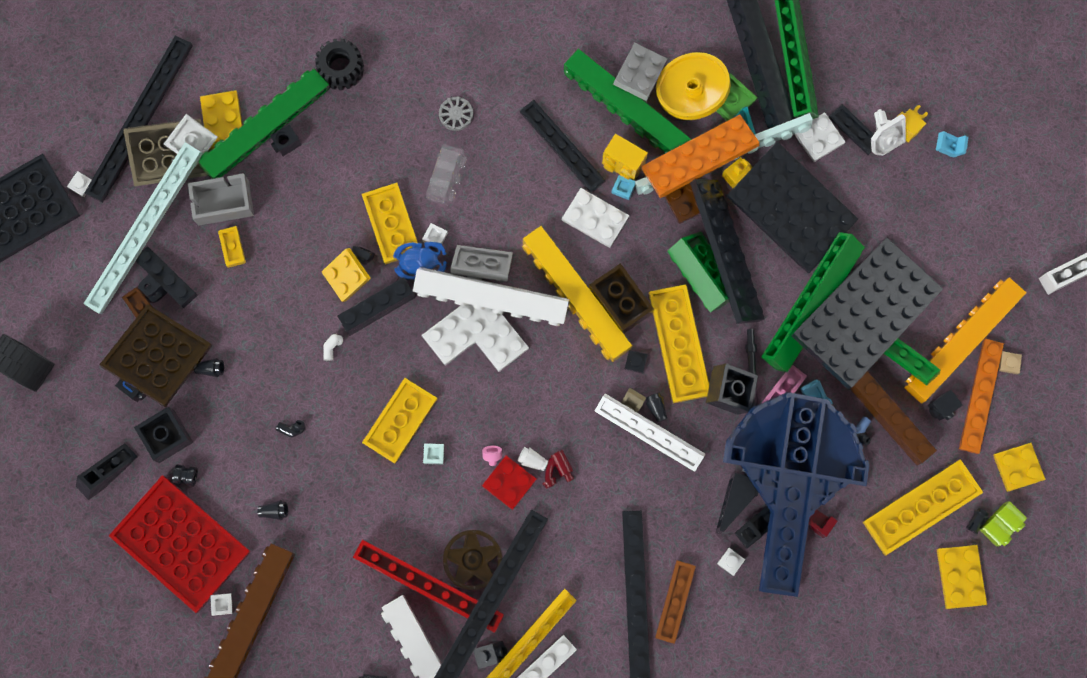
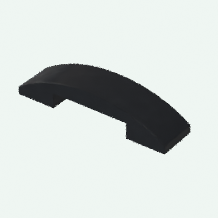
M768 506L734 533L746 549L768 532L770 518Z

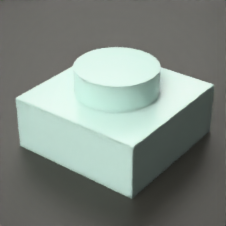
M424 444L423 463L443 464L444 444Z

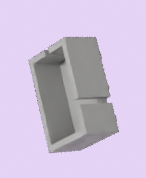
M245 174L227 176L232 186H229L224 177L188 183L189 196L192 201V218L198 226L254 216L249 180Z

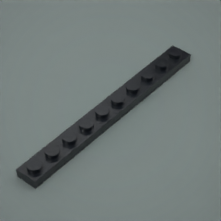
M176 35L174 36L84 192L87 196L102 203L104 202L129 158L124 128L148 125L193 47L191 42Z
M532 509L530 510L434 678H459L547 523L548 518Z
M642 510L622 511L630 678H650Z

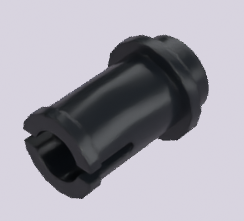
M978 508L977 511L974 510L975 514L966 526V529L974 534H978L984 521L989 519V513L981 508Z

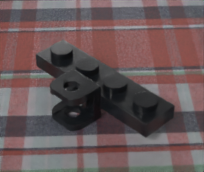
M148 246L141 251L136 262L148 275L139 283L138 288L153 303L158 302L168 293L182 308H185L198 296Z

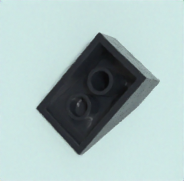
M738 473L730 476L716 534L724 532L754 497L758 496V491L748 476Z

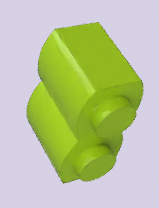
M1007 501L981 526L980 531L995 546H1006L1012 540L1011 535L1014 531L1019 532L1025 527L1026 524L1024 522L1027 517L1010 501Z

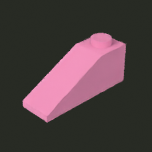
M792 365L761 403L786 392L795 393L807 375Z

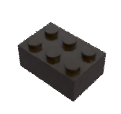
M621 263L589 284L590 291L623 334L653 314L654 308Z

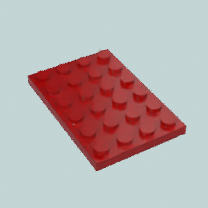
M163 475L109 535L112 540L195 613H198L210 600L211 595L217 592L251 552Z

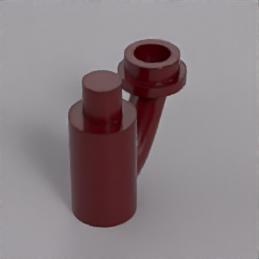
M561 450L551 455L546 465L545 482L542 483L546 489L557 484L556 478H552L554 466H556L560 476L565 477L567 483L574 480L571 474L573 469L564 451Z

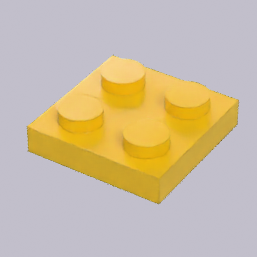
M350 248L345 249L322 271L342 302L347 301L371 279Z
M1032 443L993 455L1007 492L1046 480Z

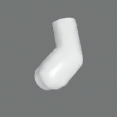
M333 334L324 343L323 360H333L334 347L343 343L341 335Z

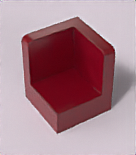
M816 509L815 513L809 517L808 527L822 538H825L838 521L832 516L827 517Z

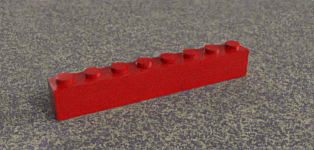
M364 540L361 541L353 556L354 559L466 618H469L478 600ZM496 611L487 629L496 633L504 614Z

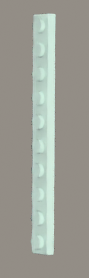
M810 113L755 134V137L760 142L759 147L747 153H753L763 146L769 147L781 139L787 140L799 132H807L811 128L813 121ZM647 177L635 181L638 195L649 194L654 190Z
M186 142L183 144L84 302L86 306L99 314H103L202 156V152Z

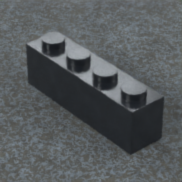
M403 277L337 315L348 335L351 336L415 299V296Z

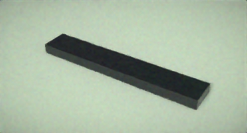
M532 100L520 110L521 115L590 193L605 183V179L535 100Z

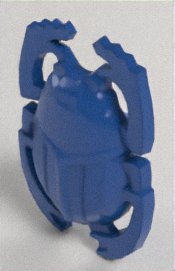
M425 242V247L423 248L422 243H407L399 246L393 255V258H397L399 261L398 267L394 268L396 274L407 280H415L418 268L422 267L432 270L437 265L440 266L437 271L445 272L447 262L444 261L442 266L438 261L441 251L443 255H446L442 243ZM412 246V248L407 249L405 253L401 254L404 249ZM429 247H436L438 252L432 251ZM405 270L407 273L415 276L406 275L402 271Z

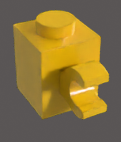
M920 105L916 106L913 111L909 109L906 113L902 111L899 114L905 116L906 141L908 143L926 125L923 120L928 113L925 112L923 115H920L918 113Z
M740 157L723 171L722 177L734 188L750 171L752 166L747 160Z

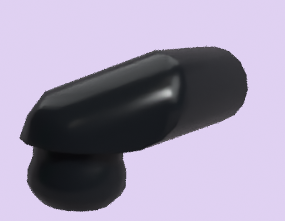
M297 420L296 423L288 426L279 422L276 431L288 437H295L304 432L305 423Z

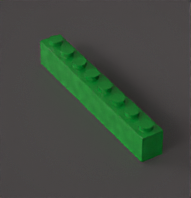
M775 0L794 117L798 118L810 113L812 119L818 118L819 114L799 0Z
M577 49L564 63V74L567 78L576 80L582 90H588L592 93V97L600 103L602 101L607 105L606 108L609 112L618 114L624 124L633 126L639 136H645L649 139V143L654 148H660L663 154L692 140L641 98L613 85L616 78L580 49Z
M315 69L307 70L301 75L299 81L289 84L283 94H277L272 99L273 102L268 106L263 105L258 110V114L254 117H248L242 127L233 129L227 139L217 142L211 152L207 151L202 154L198 161L200 167L211 179L223 177L269 140L272 134L281 130L329 90V84Z
M838 233L761 356L774 369L786 373L789 371L803 349L791 335L844 282L865 247L853 234Z

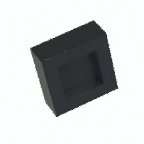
M353 246L352 252L358 260L363 262L373 260L374 252L360 246Z
M629 350L624 369L643 374L648 354Z

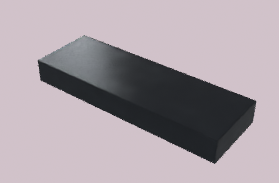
M841 104L828 118L867 155L871 154V138L874 134Z

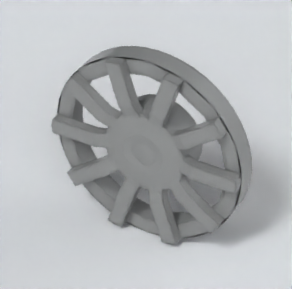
M458 96L447 98L439 108L440 122L449 130H463L473 120V108L464 98ZM449 103L451 108H448L445 105ZM466 105L469 107V109L462 110ZM445 109L449 113H442V110ZM470 112V117L465 116L463 113ZM443 116H449V118H448L447 120H445V121L443 120L442 117H443ZM462 118L468 121L465 124H463ZM450 120L453 121L452 126L447 124ZM459 121L461 126L455 127L456 122Z

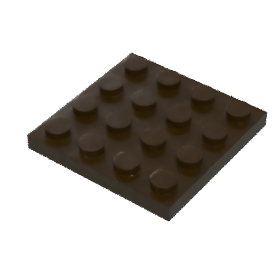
M147 304L99 365L166 408L210 350L212 344Z

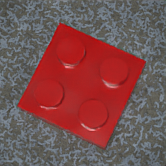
M506 455L482 487L513 510L537 479Z

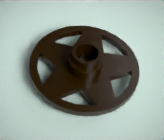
M480 530L463 531L455 535L444 550L443 566L445 573L460 588L467 590L485 588L493 576L487 563L498 555L499 566L503 559L502 552L496 540L489 534ZM477 535L487 538L493 545L480 547ZM465 536L463 548L450 549L456 540ZM447 559L459 565L455 578L449 571ZM473 575L485 582L476 586L464 585Z

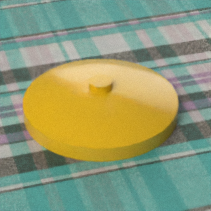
M696 52L679 56L668 63L658 77L656 93L660 105L671 116L683 120H696L709 116L724 104L731 88L729 72L721 60L707 53Z

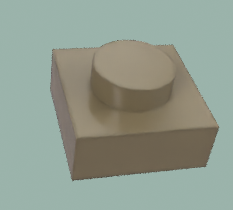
M629 388L621 403L638 413L646 397Z

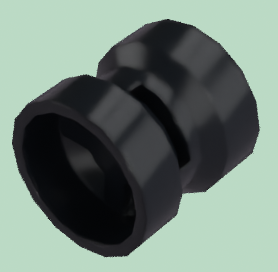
M177 464L173 472V483H185L187 486L194 487L198 468H185L184 465Z

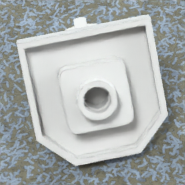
M881 109L874 113L876 132L871 138V149L874 154L883 156L906 142V120L903 114L891 121L887 120L885 111Z

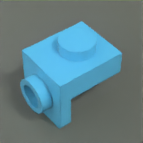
M940 132L938 134L936 150L950 157L963 155L967 150L968 137H955L947 132Z
M817 379L800 388L803 395L827 399L833 404L832 400L826 396L820 381Z

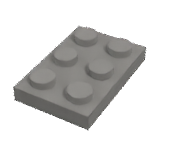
M634 43L613 85L647 101L667 58Z
M457 245L450 274L508 281L513 252Z

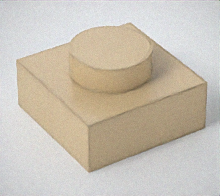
M1002 351L999 371L1019 374L1022 355Z

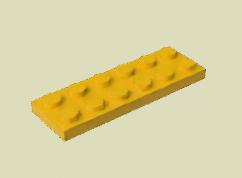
M686 284L650 291L648 294L650 303L654 308L653 317L672 402L678 403L707 397L709 382Z
M960 459L863 521V524L884 556H886L982 494L983 491Z

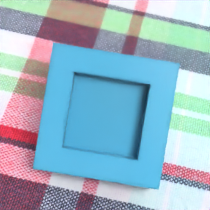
M619 175L611 191L612 194L629 200L635 188V181L628 180Z

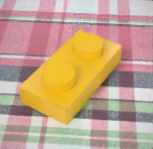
M237 226L219 230L218 234L227 268L245 264L246 260Z

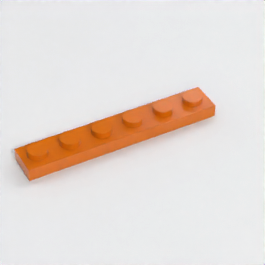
M983 339L959 445L960 450L980 454L1004 343Z

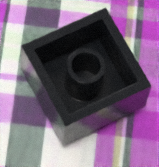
M726 363L713 366L706 403L737 415L748 413L752 408L758 375Z
M170 407L163 409L134 427L152 460L158 463L193 443L175 410Z

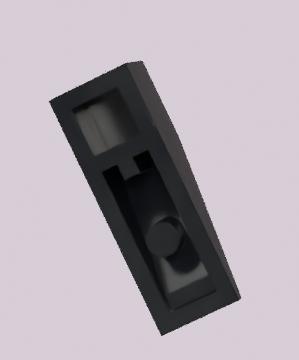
M124 443L78 475L76 488L90 500L104 490L138 456Z

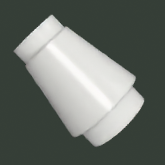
M524 447L518 458L521 465L544 471L548 460L530 447L529 449Z

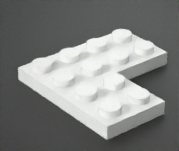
M466 303V306H459L422 334L424 340L445 366L476 343L498 372H500L529 349L502 314L492 312V309L485 307V310L476 309L473 307V304Z

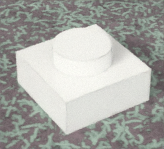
M77 171L67 187L85 197L86 194L84 192L91 179Z
M431 223L422 241L443 244L448 231Z
M728 548L717 564L734 576L745 559Z
M231 593L211 595L212 616L232 614Z

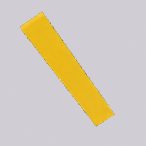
M564 589L487 678H510L572 607L576 599Z

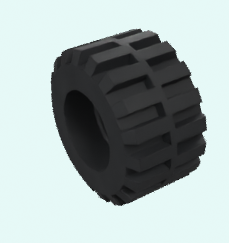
M333 39V42L327 41L326 46L322 45L320 47L321 52L317 51V58H315L317 71L332 89L335 90L336 87L339 90H343V87L350 89L351 84L355 86L357 85L356 80L360 81L362 79L361 74H364L362 56L358 47L353 45L351 41L348 40L346 43L345 39L340 41ZM338 58H346L350 61L349 65L343 70L336 71L330 68L331 63Z

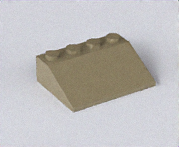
M200 118L194 119L201 124ZM180 121L124 128L134 186L160 183L177 156L174 151L164 145V142ZM198 163L188 178L208 175Z

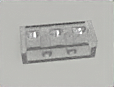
M442 144L426 192L427 201L449 206L450 201H454L456 191L453 190L455 184L459 185L461 174L459 172L461 167H465L467 161L463 149Z

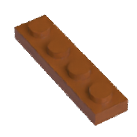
M676 560L656 631V639L675 644L696 566Z

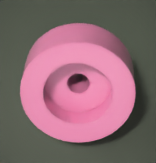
M487 446L483 448V459L488 461L490 466H495L497 461L502 458L501 447Z

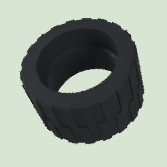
M2 334L0 337V373L20 385L37 392L55 364L14 338Z

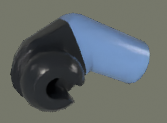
M864 416L856 426V435L862 446L869 445L871 442V438L866 433L871 420Z

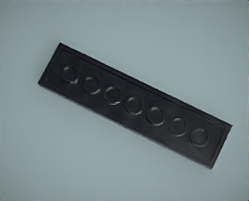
M694 179L690 183L736 324L765 320L763 309L760 306L757 291L754 288L751 273L745 261V255L741 250L739 238L736 235L734 223L728 211V204L722 193V187L718 180Z

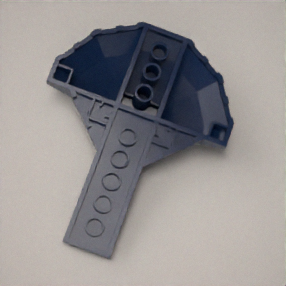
M791 392L781 394L752 407L726 440L723 462L742 466L770 509L759 591L798 597L809 517L815 513L817 508L825 505L835 496L836 492L841 488H845L848 484L867 486L869 462L865 460L862 451L864 448L862 443H859L856 435V426L849 423L843 417L844 415L837 411L827 399Z

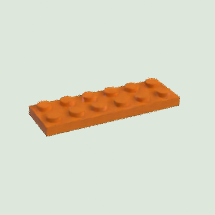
M738 115L641 167L658 196L662 198L691 183L694 179H698L759 147L760 142L742 116Z

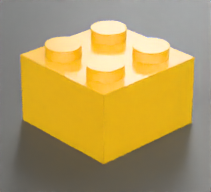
M615 134L603 152L602 164L607 171H615L620 176L635 181L642 171L641 166L646 163L648 152Z

